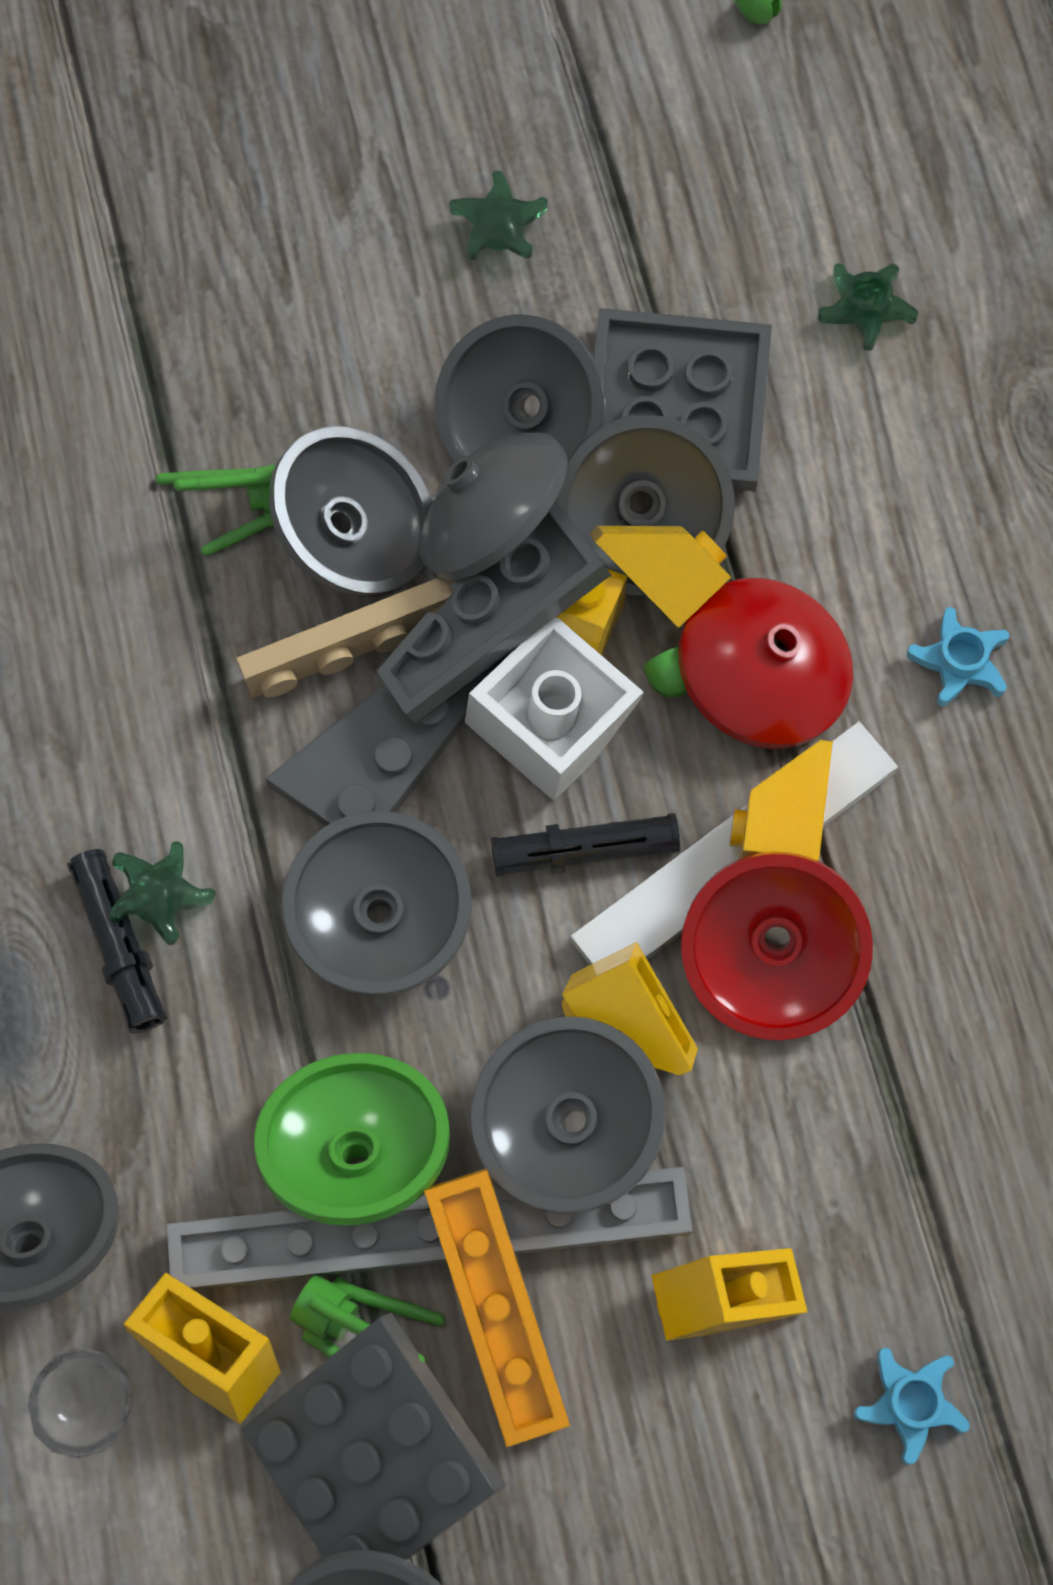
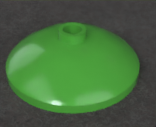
M348 1053L327 1057L313 1062L290 1075L274 1090L264 1104L254 1134V1148L258 1168L270 1192L279 1202L296 1214L313 1221L331 1225L371 1223L390 1217L409 1207L425 1194L424 1190L430 1188L436 1181L446 1162L450 1144L447 1111L439 1092L423 1074L408 1064L394 1058L371 1053ZM355 1158L366 1159L359 1164H347Z

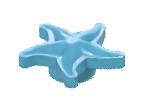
M952 607L946 608L942 616L940 642L927 647L912 644L907 650L906 656L909 660L940 673L942 691L937 697V703L940 706L948 705L962 692L967 684L986 687L996 697L1003 696L1007 688L999 671L989 660V656L994 648L1007 643L1009 639L1008 631L991 630L979 632L974 628L962 627L957 621L956 610Z
M885 1347L877 1352L878 1370L885 1393L873 1405L857 1407L853 1412V1416L856 1420L867 1423L894 1425L903 1442L904 1448L901 1460L904 1464L911 1465L917 1461L926 1442L930 1427L949 1426L957 1433H964L969 1430V1421L950 1402L944 1399L941 1390L944 1373L954 1365V1359L951 1356H943L913 1373L895 1362L892 1351L889 1348Z

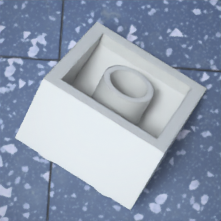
M555 617L522 642L469 693L465 723L549 798L555 801L597 759L640 701L644 692L559 618Z

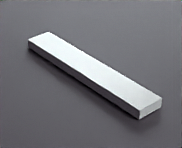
M860 721L832 741L823 828L893 776L898 769L896 763ZM733 815L570 936V942L589 965L636 941L648 960L682 934L687 912L698 891L716 872L739 859L740 847L729 846Z

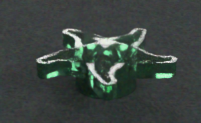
M497 170L492 174L493 187L485 199L461 198L453 199L449 202V211L452 215L464 216L474 226L467 246V257L470 260H476L481 250L486 247L495 250L508 249L526 259L532 257V244L524 239L522 228L534 222L548 210V200L545 197H540L534 201L512 198L511 189L505 176L501 171Z
M837 263L834 265L832 276L841 298L832 306L821 307L818 311L817 319L821 323L829 324L854 323L864 337L863 349L871 351L878 340L882 323L902 320L909 324H914L918 318V310L903 299L893 295L891 282L898 277V265L891 264L877 272H861L854 276L846 270L842 263Z
M178 841L171 844L169 855L154 865L138 857L117 852L113 857L112 865L124 872L130 889L112 907L109 920L113 923H118L125 916L137 915L142 920L152 923L155 930L168 945H174L179 938V932L174 925L177 911L209 905L213 902L216 892L212 888L199 889L182 878L184 852L182 843Z

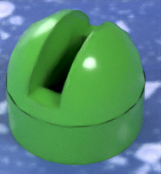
M734 0L742 15L749 22L758 25L769 23L782 9V0Z
M678 647L655 656L642 667L649 684L659 694L673 698L682 696L687 692L680 674Z

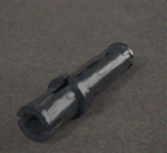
M671 813L667 814V816L610 822L561 830L558 824L546 825L545 832L503 838L491 837V846L496 877L508 873L550 868L551 873L555 874L565 872V866L619 860L664 852H680V835L676 815Z
M92 849L72 857L70 859L71 862L67 863V866L79 891L87 918L105 962L101 970L105 982L108 985H113L127 1021L129 1032L135 1034L149 1031L163 1024L164 1020L168 1018L149 972L153 967V963L149 953L141 951L125 905L112 876L105 851L102 849Z

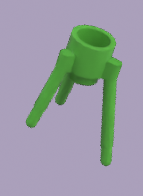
M276 464L246 469L159 473L155 477L158 484H174V488L177 491L245 486L251 511L263 510L264 515L202 546L201 553L204 556H210L268 527L274 526L269 506V487Z
M316 1274L307 1282L299 1294L290 1315V1321L305 1329L301 1340L320 1350L327 1358L339 1350L329 1339L330 1336L340 1341L348 1330L358 1335L370 1325L356 1317L359 1306L351 1302V1300L436 1326H441L445 1323V1316L441 1313L357 1287L340 1276H337L332 1283ZM419 1353V1359L425 1362L424 1356Z

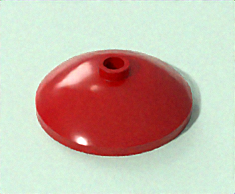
M744 578L727 582L685 621L681 631L678 646V662L680 674L690 698L710 723L740 742L769 749H785L806 744L830 728L842 714L848 703L853 685V661L847 640L831 614L813 597L792 585L766 578ZM774 639L782 642L788 649V652L777 648Z
M765 852L738 859L723 867L706 881L693 899L687 912L682 932L681 953L685 974L693 992L702 1005L716 1019L731 1029L751 1037L766 1040H790L805 1037L827 1028L852 1007L862 993L871 970L873 939L865 907L857 893L842 876L825 864L810 857L788 852ZM773 927H781L788 932L790 938L783 945H773L766 938L768 930Z

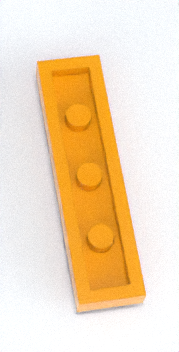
M485 1168L424 1190L506 1447L569 1427V1419L488 1169Z

